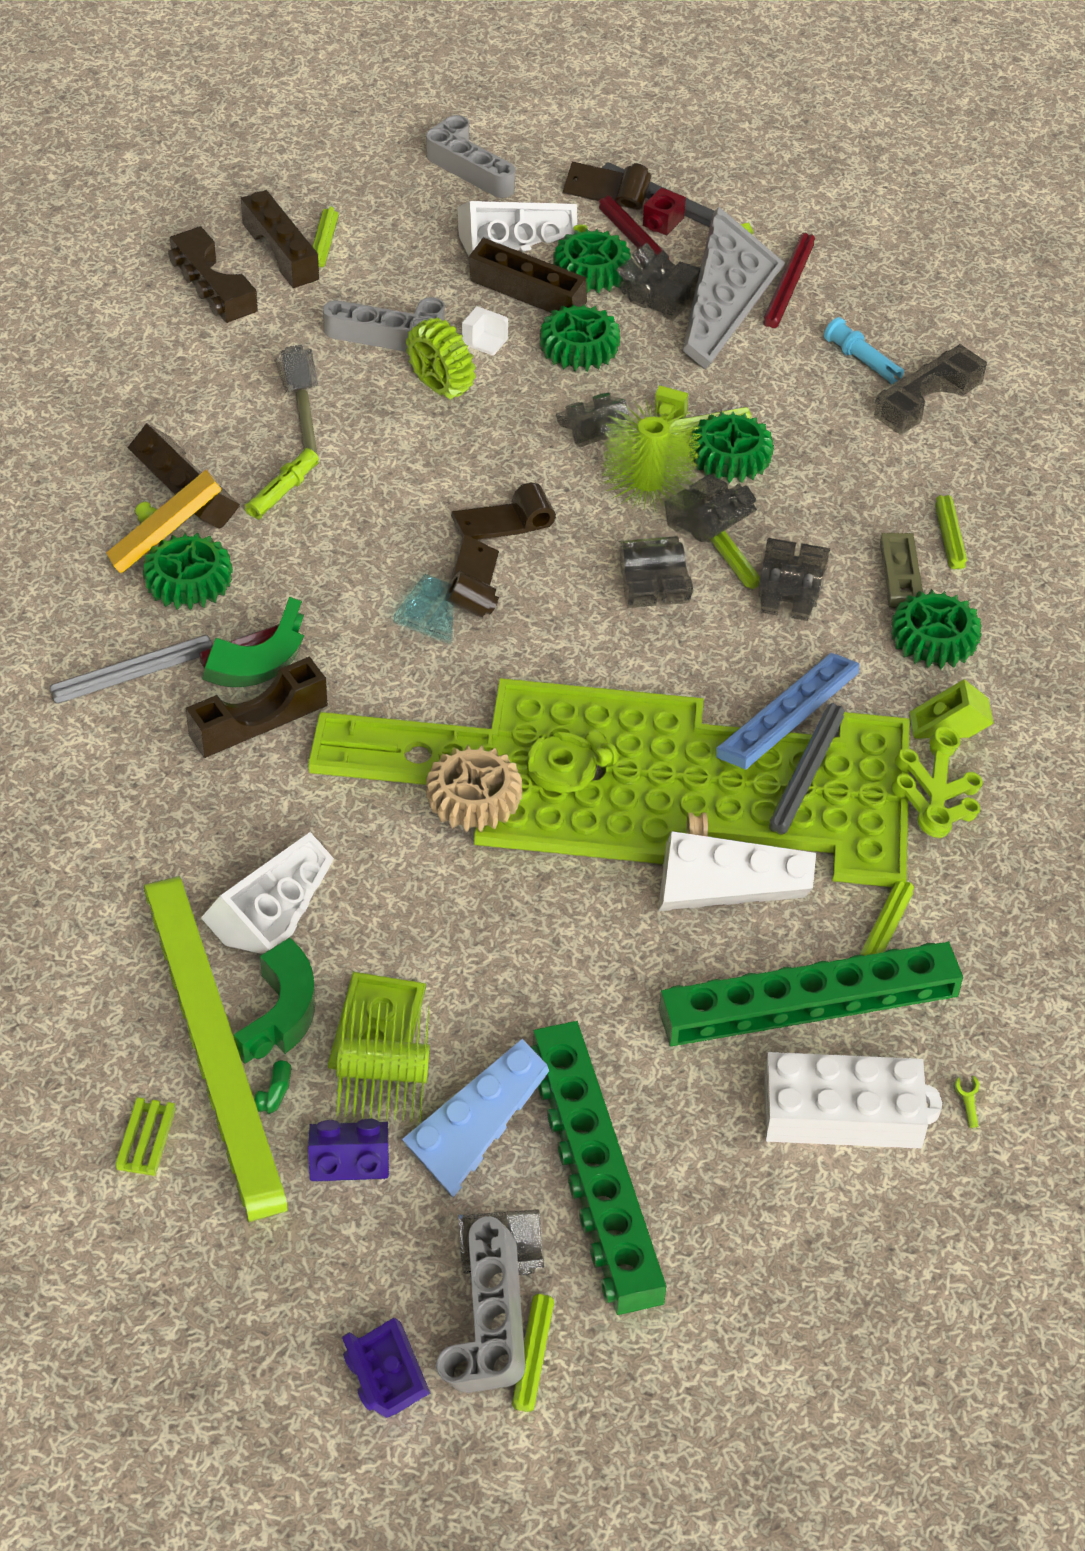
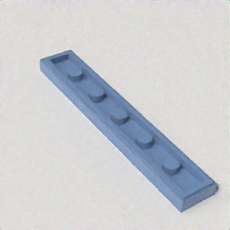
M830 653L717 747L716 758L746 770L859 674V663Z

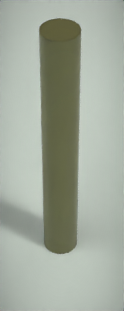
M301 389L296 392L303 445L304 449L309 448L317 454L309 396L306 390Z

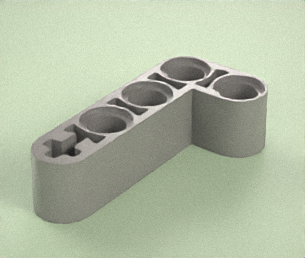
M460 115L450 116L427 132L426 157L430 162L495 197L507 198L514 194V165L470 142L469 120L466 117Z
M434 297L421 300L414 314L337 300L330 301L323 307L324 333L328 337L404 352L408 348L405 341L408 338V332L417 326L419 322L436 317L442 321L445 320V304L442 300Z
M491 1216L478 1219L473 1223L469 1231L475 1342L446 1347L440 1353L436 1364L439 1376L454 1389L466 1393L515 1385L525 1373L516 1240L513 1234L498 1219ZM502 1273L500 1283L496 1287L489 1288L490 1279L494 1275ZM504 1313L505 1320L499 1328L491 1329L493 1319L497 1315ZM502 1355H508L506 1366L499 1371H494L496 1360ZM467 1361L468 1365L465 1373L459 1377H454L457 1365Z

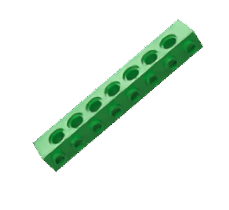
M949 941L936 944L925 943L918 947L901 950L890 949L883 953L865 956L854 955L848 959L830 962L819 961L812 965L794 968L783 967L777 971L759 974L748 973L741 977L730 979H712L705 983L688 986L676 985L669 989L661 990L659 1013L669 1046L672 1047L955 998L959 996L963 974Z
M578 1021L534 1029L533 1043L530 1047L547 1064L549 1069L547 1075L538 1085L539 1095L542 1101H549L551 1109L547 1110L551 1132H559L561 1142H558L560 1161L563 1166L569 1164L572 1175H568L569 1189L572 1198H580L583 1207L579 1209L582 1230L584 1233L591 1232L594 1243L590 1244V1254L594 1267H602L605 1278L601 1279L604 1300L606 1303L613 1302L617 1315L664 1305L667 1285ZM568 1098H573V1099H576V1100H575V1101H570V1100H567V1099H568ZM578 1130H584V1131H587L588 1133H578V1132H576V1131H578ZM587 1163H596L599 1166H589ZM599 1196H606V1197H609L610 1199H609V1200H600V1199H598L597 1197H599ZM618 1230L622 1234L614 1235L607 1231ZM626 1264L632 1266L633 1269L624 1270L618 1266Z

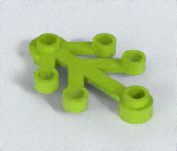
M939 727L929 740L930 751L934 755L932 777L920 763L917 753L912 749H902L895 758L897 768L903 772H911L930 797L929 803L917 790L915 780L907 774L898 775L891 786L895 795L909 799L919 812L917 821L920 828L926 834L935 838L947 836L952 829L953 822L960 819L967 822L972 821L981 811L980 804L970 797L964 798L957 806L948 809L944 806L946 800L963 793L974 795L983 786L982 778L975 772H967L962 778L947 784L949 757L955 753L961 743L959 735L948 727Z

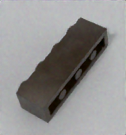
M484 237L469 255L470 279L474 283L550 313L552 310L559 311L561 306L570 308L574 304L576 307H582L584 303H587V282L584 276Z

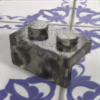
M610 393L598 394L592 397L593 401L585 404L583 402H576L567 405L565 411L556 413L557 422L561 427L571 429L575 445L583 447L606 439L609 436L617 435H605L616 433L607 432L613 431V428L625 430L621 429L624 428L623 426H616L620 424L614 421L615 418L621 419L618 422L621 421L631 425V423L625 422L629 420L622 415L623 413L629 416L628 408L625 407L627 406L626 400L611 396Z
M539 1209L458 1215L460 1260L464 1274L470 1273L471 1276L470 1228L474 1222L485 1216L498 1219L515 1237L519 1275H529L534 1273L536 1268L545 1267L542 1254Z

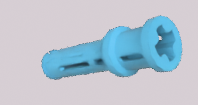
M837 317L828 324L824 331V339L828 342L833 341L840 346L845 355L851 356L853 354L891 385L898 381L894 378L895 375L900 379L903 377V368L865 342L864 335L860 331H853L849 328L844 319Z

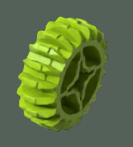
M436 317L419 322L417 326L408 332V338L405 340L408 346L406 353L410 356L408 362L412 364L413 372L418 375L420 381L439 395L444 394L450 400L464 394L473 386V380L476 378L474 373L476 366L471 360L473 355L469 353V345L464 343L463 335H459L456 332L455 326L450 327L446 320L442 321Z

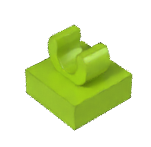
M659 385L655 393V413L657 407V413L663 414L661 418L665 419L667 414L669 416L673 411L677 410L666 421H671L688 413V393Z

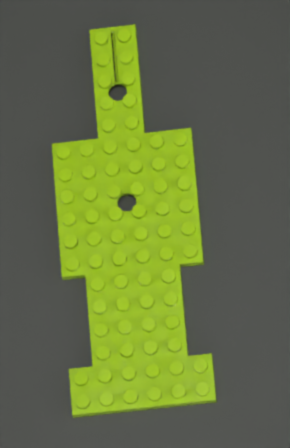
M500 678L492 729L320 712L308 764L309 773L426 785L428 773L431 772L433 762H439L442 754L451 756L453 748L464 751L468 744L471 750H478L483 745L487 752L496 748L498 756L508 755L510 763H516L518 773L522 778V799L520 804H518L516 813L510 814L507 823L498 821L495 829L486 825L482 832L476 827L474 845L664 864L666 842L671 832L687 834V814L693 813L694 816H700L701 813L706 812L708 837L786 849L834 853V882L893 887L898 881H902L905 884L907 881L908 798H901L895 795L891 786L898 775H909V772H903L897 768L895 758L902 749L909 748L910 718L844 712V718L839 726V737L833 738L788 831L780 835L769 829L770 818L812 734L789 732L745 770L716 758L717 747L741 727L702 724L704 698ZM598 730L610 744L616 747L619 753L618 762L615 765L600 767L605 772L601 779L591 781L586 787L575 792L557 793L547 791L532 780L527 769V755L531 745L538 738L545 736L546 739L552 737L557 732L572 733L586 739L591 732ZM413 747H424L428 749L432 756L426 762L413 763L406 759L405 753L411 751ZM563 758L554 760L558 765L570 763L569 760Z

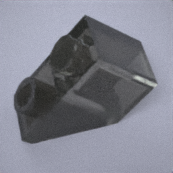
M303 345L286 347L274 359L285 393L318 386L312 349L303 350Z

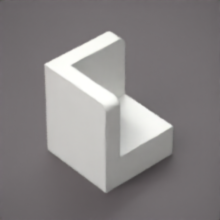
M476 306L462 322L464 343L469 345L468 347L495 355L508 339V318Z

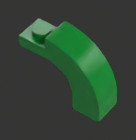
M292 597L288 598L278 629L269 640L262 644L240 646L215 638L202 680L224 687H247L275 678L280 668L293 662L301 647L304 635L298 632L304 614L298 613L302 601Z
M291 938L286 939L260 956L261 976L276 991L279 999L268 1013L233 1034L241 1061L244 1064L254 1058L261 1059L270 1053L275 1044L286 1054L301 1041L312 1023L316 1005L313 970L305 953Z

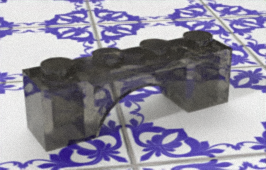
M959 344L951 350L943 352L940 357L929 364H924L919 370L908 377H903L889 389L881 391L875 400L874 417L899 435H902L922 422L925 406L924 396L936 392H950L961 396L967 394L983 383L987 362Z

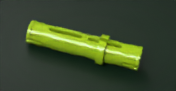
M305 448L291 463L284 464L280 469V473L245 504L246 513L260 520L294 486L298 487L304 481V476L319 464L318 455L313 450Z

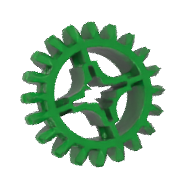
M586 228L584 232L575 230L573 235L565 234V238L558 241V245L553 253V265L586 277L587 293L590 289H595L599 294L602 288L609 292L612 286L619 288L622 281L626 282L631 270L630 248L626 246V241L620 240L619 235L611 236L609 231L599 232L598 228L595 231H589Z
M584 303L582 307H576L573 304L570 308L561 306L559 311L552 310L550 316H546L541 325L539 338L541 351H544L546 359H552L553 365L561 362L563 370L570 365L573 366L575 372L578 367H584L588 372L591 365L598 370L602 363L609 365L610 359L616 356L621 337L619 324L615 322L614 316H608L607 310L598 311L597 306L588 308Z
M721 411L717 417L709 414L707 420L701 419L699 425L695 426L699 429L692 431L691 437L699 438H691L696 442L689 443L695 444L689 446L700 445V447H690L694 449L690 456L699 454L698 457H691L694 459L692 462L694 461L697 464V470H704L706 477L715 474L716 481H719L722 477H727L729 484L733 478H737L743 483L746 476L754 480L757 474L763 475L764 470L769 468L774 451L771 432L766 430V424H758L757 417L749 419L746 413L740 416L735 415L733 411L731 415H725Z
M184 533L183 537L177 538L171 535L169 541L161 540L158 546L151 547L150 553L145 555L143 579L145 580L148 593H152L155 601L162 600L165 607L174 602L177 610L182 604H187L191 611L195 603H199L204 608L207 599L216 603L218 595L225 596V591L227 587H230L232 581L231 573H233V568L230 562V555L227 549H223L221 542H214L211 536L202 539L199 533H196L194 536H187Z
M932 589L926 595L921 591H918L915 597L908 595L904 602L899 603L891 622L892 640H895L896 649H903V657L914 655V664L921 660L926 661L927 669L932 662L937 663L940 669L944 667L946 662L953 668L958 661L965 663L969 656H973L977 650V645L980 643L982 635L980 633L981 619L977 616V609L969 607V601L960 602L958 594L950 597L946 595L945 591L942 594H935Z

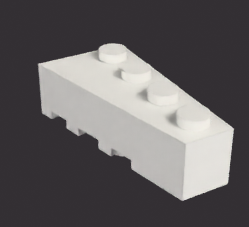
M671 832L665 848L658 911L700 908L723 904L731 905L754 901L763 902L805 898L813 888L816 853Z

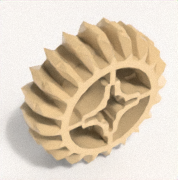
M467 744L464 751L453 748L451 756L442 754L439 762H433L431 772L428 773L426 779V798L430 803L432 813H438L440 822L449 820L452 829L458 825H463L466 832L470 827H477L482 832L486 825L495 829L498 821L507 823L510 814L516 813L518 804H520L522 799V778L518 773L516 763H510L508 755L498 756L496 748L489 752L485 751L483 745L478 750H471Z

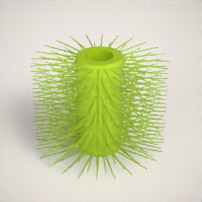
M652 404L651 414L649 412L650 417H647V415L645 417L642 409L640 411L644 416L643 419L636 415L634 411H631L639 420L637 421L639 422L638 424L629 419V416H624L629 420L625 422L631 423L633 426H626L622 424L624 422H618L616 420L618 418H615L614 421L620 424L616 426H623L624 428L621 429L625 430L613 428V431H607L616 433L605 434L606 436L619 434L612 436L620 437H613L609 441L615 443L605 442L604 445L618 444L619 446L611 447L609 450L612 452L606 451L603 454L615 453L614 455L618 456H614L615 458L609 457L608 461L604 463L618 464H608L603 467L618 465L612 466L614 468L605 472L622 474H604L602 476L618 475L610 477L615 479L625 478L619 480L626 481L611 482L610 480L618 481L612 478L606 482L621 483L613 487L614 489L630 486L619 495L637 487L635 492L637 493L639 489L641 492L639 493V498L646 491L645 503L647 491H649V497L651 492L652 499V491H654L655 496L657 494L660 502L662 499L656 490H659L668 500L670 498L665 492H662L663 489L666 491L669 489L673 492L672 494L676 495L677 493L671 489L673 487L669 486L672 485L669 482H675V485L679 486L677 488L683 491L685 488L677 483L680 481H675L673 478L688 477L682 476L686 474H680L679 472L694 470V468L687 467L697 466L696 463L690 466H684L689 465L684 463L694 460L688 457H698L699 454L686 456L692 455L686 453L694 451L690 447L698 448L700 445H684L696 442L693 441L694 439L681 437L691 436L685 434L692 433L676 430L682 428H694L696 430L699 428L682 427L688 424L689 421L673 424L682 416L667 422L666 420L677 410L673 411L667 418L662 419L660 416L656 417V407L655 417H653ZM689 481L688 483H685V484L691 483L690 485H694V483H692L691 481Z
M356 999L354 1000L351 1038H346L347 1000L343 1018L342 1038L340 1037L337 1057L336 1076L339 1078L337 1116L341 1101L343 1077H346L345 1117L348 1111L351 1078H355L354 1118L359 1079H364L362 1118L367 1079H372L370 1119L375 1080H380L378 1120L380 1118L383 1080L389 1081L386 1120L388 1118L391 1081H397L395 1120L399 1082H405L403 1121L407 1083H414L411 1122L415 1084L422 1083L421 1119L424 1083L427 1084L430 1044H427L429 1006L425 1044L419 1043L421 1004L417 1043H411L413 1003L409 1041L403 1042L404 1003L400 1042H395L397 1002L394 1012L392 1041H387L389 1002H387L384 1041L378 1040L380 1001L375 1040H370L372 1001L367 1039H362L364 1000L361 1009L359 1038H354Z

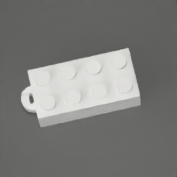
M768 1052L764 1073L767 1142L922 1148L928 1124L935 1122L941 1113L942 1100L939 1096L940 1093L934 1087L925 1084L923 1059Z

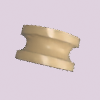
M706 812L701 813L700 816H694L693 813L687 814V834L708 837Z

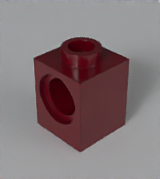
M661 187L644 204L642 226L667 236L684 219L686 197Z

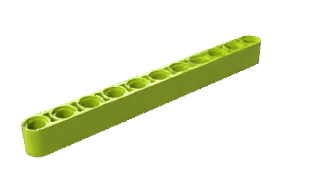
M180 876L144 884L147 904H150V914L156 932H159V942L165 961L168 960V971L174 989H177V1000L183 1019L186 1018L187 1031L192 1047L196 1049V1060L202 1079L206 1081V1091L212 1110L216 1112V1123L222 1142L226 1144V1155L232 1174L236 1175V1187L242 1206L246 1207L247 1221L249 1223L287 1212L288 1207L283 1186Z

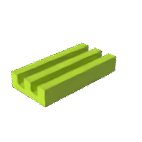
M136 1098L117 1157V1170L156 1176L175 1115V1103L167 1102V1105L163 1106L160 1105L158 1100L145 1103V1098ZM143 1112H148L133 1161L129 1163L128 1159ZM157 1114H162V1121L148 1165H142Z

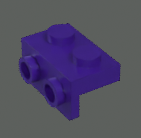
M362 1119L357 1123H339L335 1120H324L318 1124H309L308 1154L310 1180L387 1179L389 1177L388 1121L379 1122L376 1119Z
M395 1317L361 1338L356 1337L350 1332L342 1336L347 1349L343 1353L345 1362L352 1373L358 1377L361 1385L357 1389L358 1395L363 1405L369 1411L374 1410L388 1418L430 1394L404 1327Z

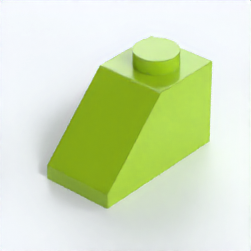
M965 679L909 712L915 739L931 738L939 727L951 728L960 738H970L994 724L989 698Z

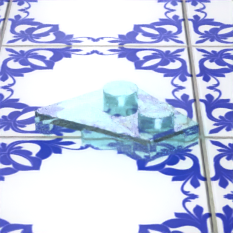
M424 574L394 614V623L451 644L453 641V604L445 600L449 583Z

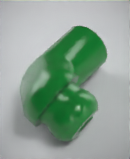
M280 1060L273 1064L269 1091L259 1090L255 1093L254 1101L258 1112L267 1111V1114H271L278 1110L290 1084L292 1067L287 1061Z

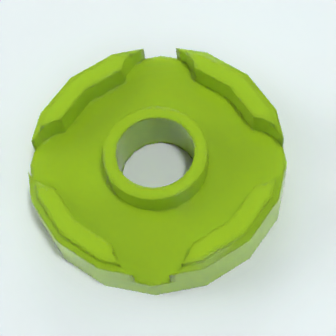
M557 732L552 737L546 739L543 736L538 738L529 748L527 755L528 773L538 786L547 791L557 793L575 792L586 787L594 778L597 764L594 761L593 755L596 753L592 750V745L586 739L576 734ZM563 758L569 760L570 763L558 765L554 760Z

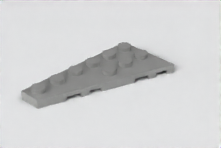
M720 207L714 211L682 349L704 369L712 363L785 264Z

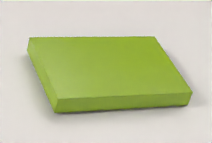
M353 972L329 1057L328 1068L337 1070L339 1039L340 1037L342 1038L343 1018L347 1000L346 1038H351L354 1000L356 999L354 1038H359L361 1009L364 1000L362 1039H367L372 1001L370 1040H375L380 1001L378 1040L384 1041L387 1002H389L387 1041H392L394 1012L397 1002L395 1042H400L404 1003L403 1042L409 1041L413 1003L411 1043H413L419 1019L420 1004L422 1007L426 991V983Z

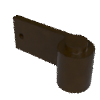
M572 161L563 193L596 201L606 196H611L622 207L640 210L643 207L652 175L648 172L646 166L638 163L625 167L624 173Z
M530 482L522 484L515 491L511 504L452 511L451 517L461 537L466 534L476 540L518 535L550 527L556 519V513L540 484Z
M465 534L460 543L445 600L480 618L486 613L492 614L499 599L495 595L496 588L490 586L499 551Z

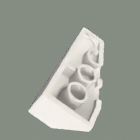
M469 201L457 207L459 238L468 257L483 237L512 249L525 252L531 250V245L540 242L551 243L565 238V234L573 235V227L577 225V204Z
M309 832L220 895L201 919L225 946L264 954L293 935L300 917L306 911L312 895L319 887L334 858Z

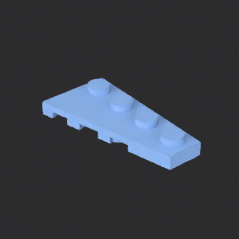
M521 1039L402 1140L445 1190L454 1197L462 1188L461 1183L470 1171L474 1172L482 1162V1155L493 1140H498L507 1128L506 1123L514 1112L523 1107L549 1072L547 1064Z

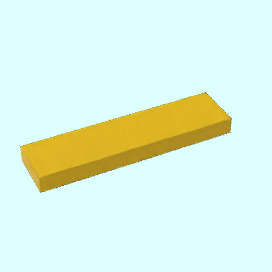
M207 469L106 552L111 563L120 573L127 570L151 550L152 546L157 545L222 490Z

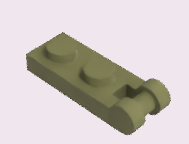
M881 533L880 547L887 587L888 606L898 607L899 603L904 602L908 595L915 597L918 591L923 592L914 533ZM900 588H909L910 591H900Z

